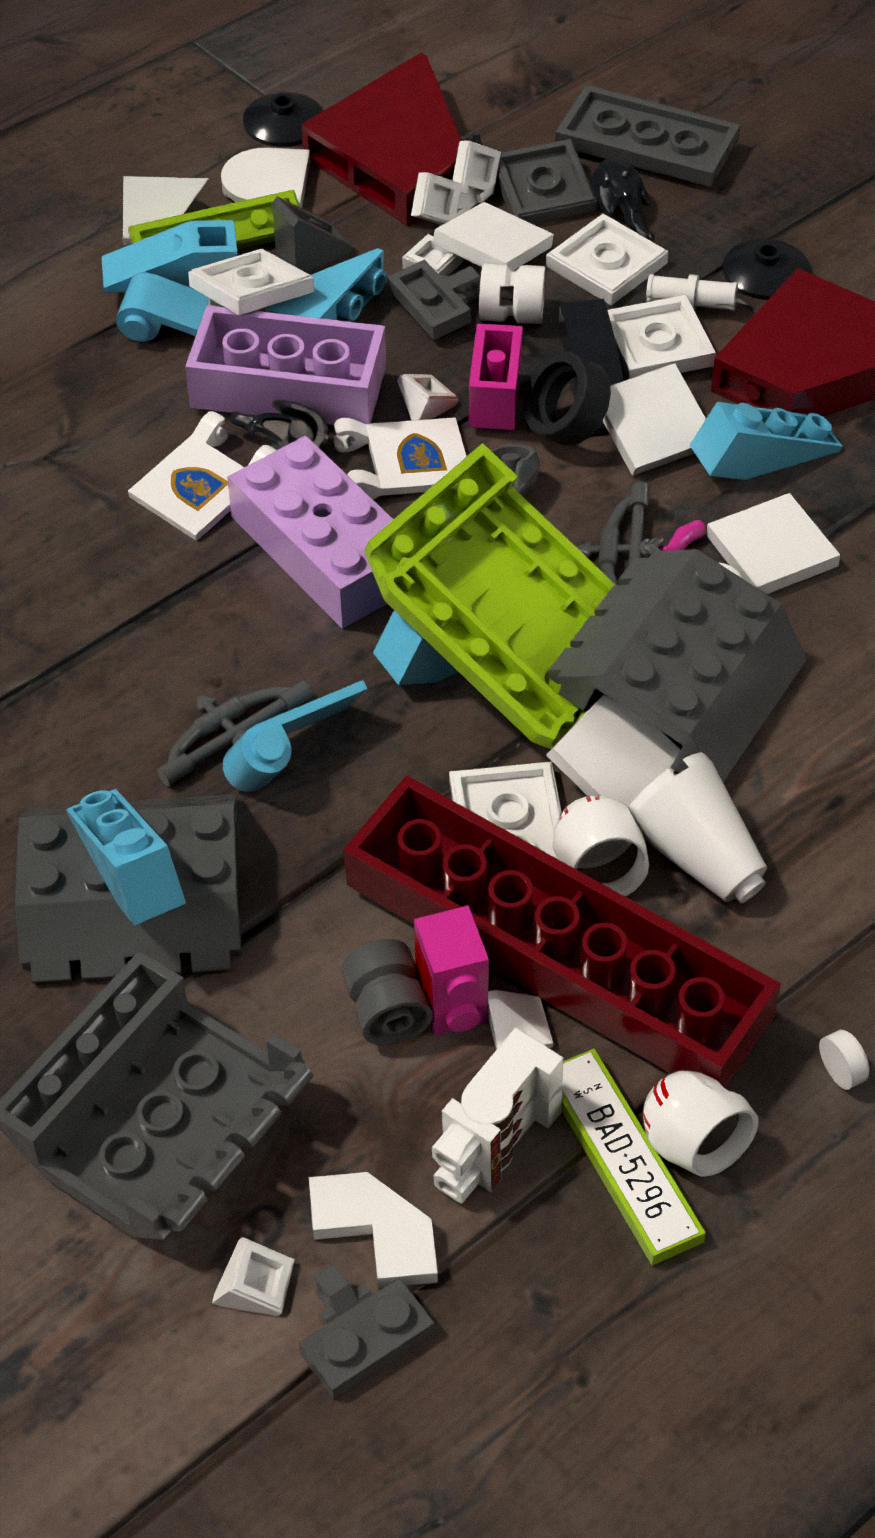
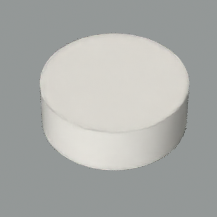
M840 1029L820 1040L819 1049L822 1061L838 1086L849 1090L867 1081L870 1072L868 1059L862 1046L851 1033Z

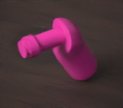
M694 520L678 528L669 544L661 545L659 549L661 551L684 550L690 543L702 538L706 534L705 524L701 520Z

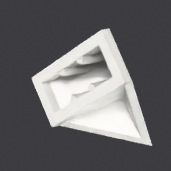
M123 176V244L131 245L128 234L129 226L184 214L209 178Z

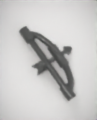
M635 482L631 486V494L619 502L613 509L606 526L601 530L600 545H592L591 542H586L577 547L587 558L591 554L599 553L598 568L616 585H619L614 571L617 568L618 553H629V566L635 558H641V555L647 558L653 551H661L659 547L665 542L664 538H652L651 540L646 538L642 541L644 514L648 511L650 487L645 482ZM630 510L633 513L630 544L619 545L620 532L618 527L625 513Z
M304 680L292 687H269L239 698L233 696L217 707L214 706L216 703L214 698L198 697V711L203 712L206 710L207 713L195 719L194 725L173 745L167 763L157 769L161 781L166 786H170L193 772L194 766L231 743L234 745L254 725L305 703L313 697L311 687ZM277 699V701L236 726L231 722L243 715L245 709ZM221 727L227 730L188 755L184 753L200 736L207 737Z

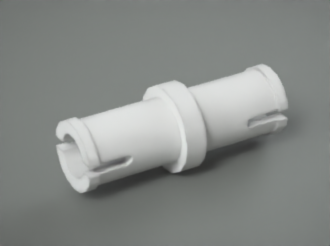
M650 274L647 282L646 302L686 295L694 311L696 307L735 311L738 282L699 280V275L689 274L688 279Z

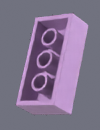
M207 305L185 365L190 408L230 413L238 411L247 415H259L267 412L280 414V411L272 407L273 400H286L309 407L322 416L326 424L334 425L335 421L340 418H351L364 424H371L386 370L385 326L260 311L237 315L225 307Z
M306 435L227 476L231 517L342 629L387 604L382 597L364 549L368 541L388 525L393 518Z

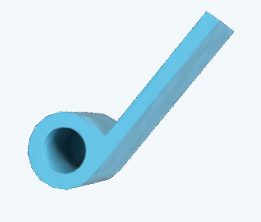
M139 273L133 276L128 285L116 316V325L124 336L139 342L154 339L159 333L162 324L196 336L208 304V297L193 288L156 274Z
M364 681L354 683L258 723L248 729L227 751L223 758V771L226 779L240 791L255 792L265 787L287 766L291 758L292 748L287 734L346 710L367 690Z

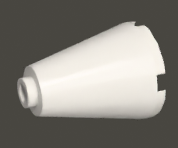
M702 752L692 754L682 759L689 768L676 775L670 769L664 771L642 790L632 801L628 809L639 827L645 842L725 902L737 898L740 903H744L757 894L766 882L762 879V876L766 872L767 866L713 762Z

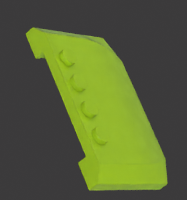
M482 443L371 538L364 552L384 601L531 742L552 749L604 693L596 689L589 704L583 711L558 694L561 684L555 683L550 679L548 670L565 648H571V640L590 616H595V609L616 584L512 487L518 476Z

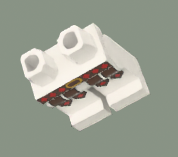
M516 1027L512 1030L467 1085L462 1094L461 1103L452 1098L442 1110L443 1135L432 1147V1157L441 1166L433 1175L434 1185L440 1191L461 1204L478 1184L489 1192L493 1191L501 1181V1171L509 1166L513 1158L514 1145L530 1126L537 1121L546 1128H549L561 1114L563 1057Z

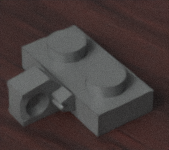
M424 259L387 277L388 290L433 340L472 323L471 309L467 304L479 297L481 278L471 266L451 276L440 277Z
M333 1264L313 1277L317 1285L315 1294L326 1307L325 1310L318 1314L319 1320L324 1327L300 1341L299 1352L329 1395L335 1400L435 1334L434 1322L400 1277L372 1295L365 1285L353 1291L350 1283Z

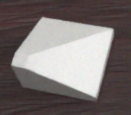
M403 374L399 375L397 380L411 420L433 419L456 406L459 401L454 393L432 375Z
M499 990L488 991V1021L496 1050L515 1027L547 1048H553V1040L540 997Z
M242 1237L238 1240L214 1293L212 1303L224 1308L272 1316L281 1315L295 1259Z

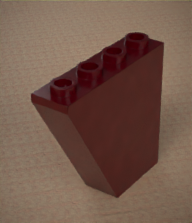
M419 53L301 124L303 149L310 150L311 164L405 226H409L420 219L411 216L419 173L428 172L453 180L459 142L462 140L428 57L423 53Z
M797 268L715 356L711 392L737 404L746 403L753 407L772 410L781 408L788 412L807 415L809 413H816L822 417L874 400L875 301Z

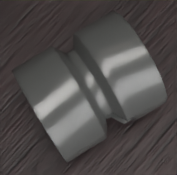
M382 939L370 942L355 949L346 957L342 965V975L350 998L355 1002L357 1019L363 1037L369 1043L382 1046L406 1042L418 1036L429 1026L433 1019V1011L425 990L420 986L419 972L411 950L405 942L396 939Z

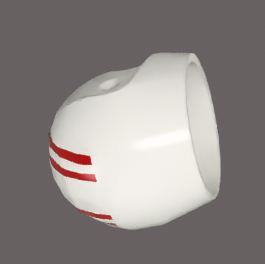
M586 796L575 800L564 809L553 829V850L558 860L576 870L577 868L598 867L613 861L634 843L638 850L637 858L629 872L618 880L602 884L623 896H627L634 892L645 880L649 869L646 843L630 810L625 804L612 797Z
M677 1071L662 1078L647 1095L643 1109L646 1136L652 1148L667 1161L701 1177L722 1172L738 1160L753 1141L759 1123L758 1115L743 1096L726 1090L719 1081L694 1071ZM739 1114L734 1132L723 1145L709 1154H697L705 1138L716 1126L725 1119Z

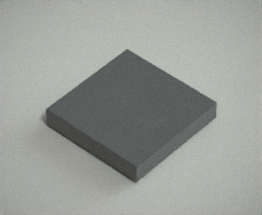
M571 139L501 152L496 181L509 214L531 224L596 211V198Z

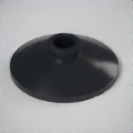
M293 92L272 93L256 99L246 108L243 115V125L247 134L262 144L276 147L295 146L302 144L301 124L321 113L323 109L317 101L303 94Z
M753 239L734 246L726 254L723 261V274L726 281L729 283L738 282V292L756 299L769 300L797 268L810 273L809 262L799 249L774 239Z

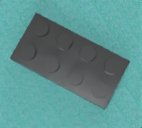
M585 85L557 128L555 142L571 139L578 153H586L605 159H622L635 167L646 169L653 173L665 174L688 180L694 184H703L711 187L739 139L740 124Z

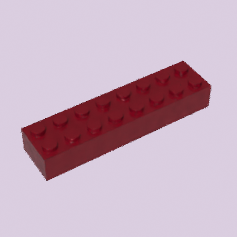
M408 775L401 780L343 849L346 882L349 887L413 924L416 918L469 905L489 959L490 969L671 1074L677 1071L699 1072L719 1081L723 1088H726L775 1018L781 985L778 981Z

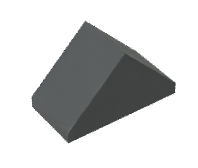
M278 196L273 201L275 248L278 255L287 263L307 272L347 256L355 248L333 223Z

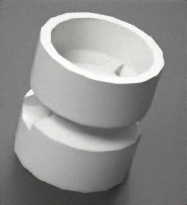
M483 263L479 294V320L505 322L508 316H513L517 323L542 324L545 266L520 265L516 271H511L508 264ZM514 286L513 301L502 299L503 287Z

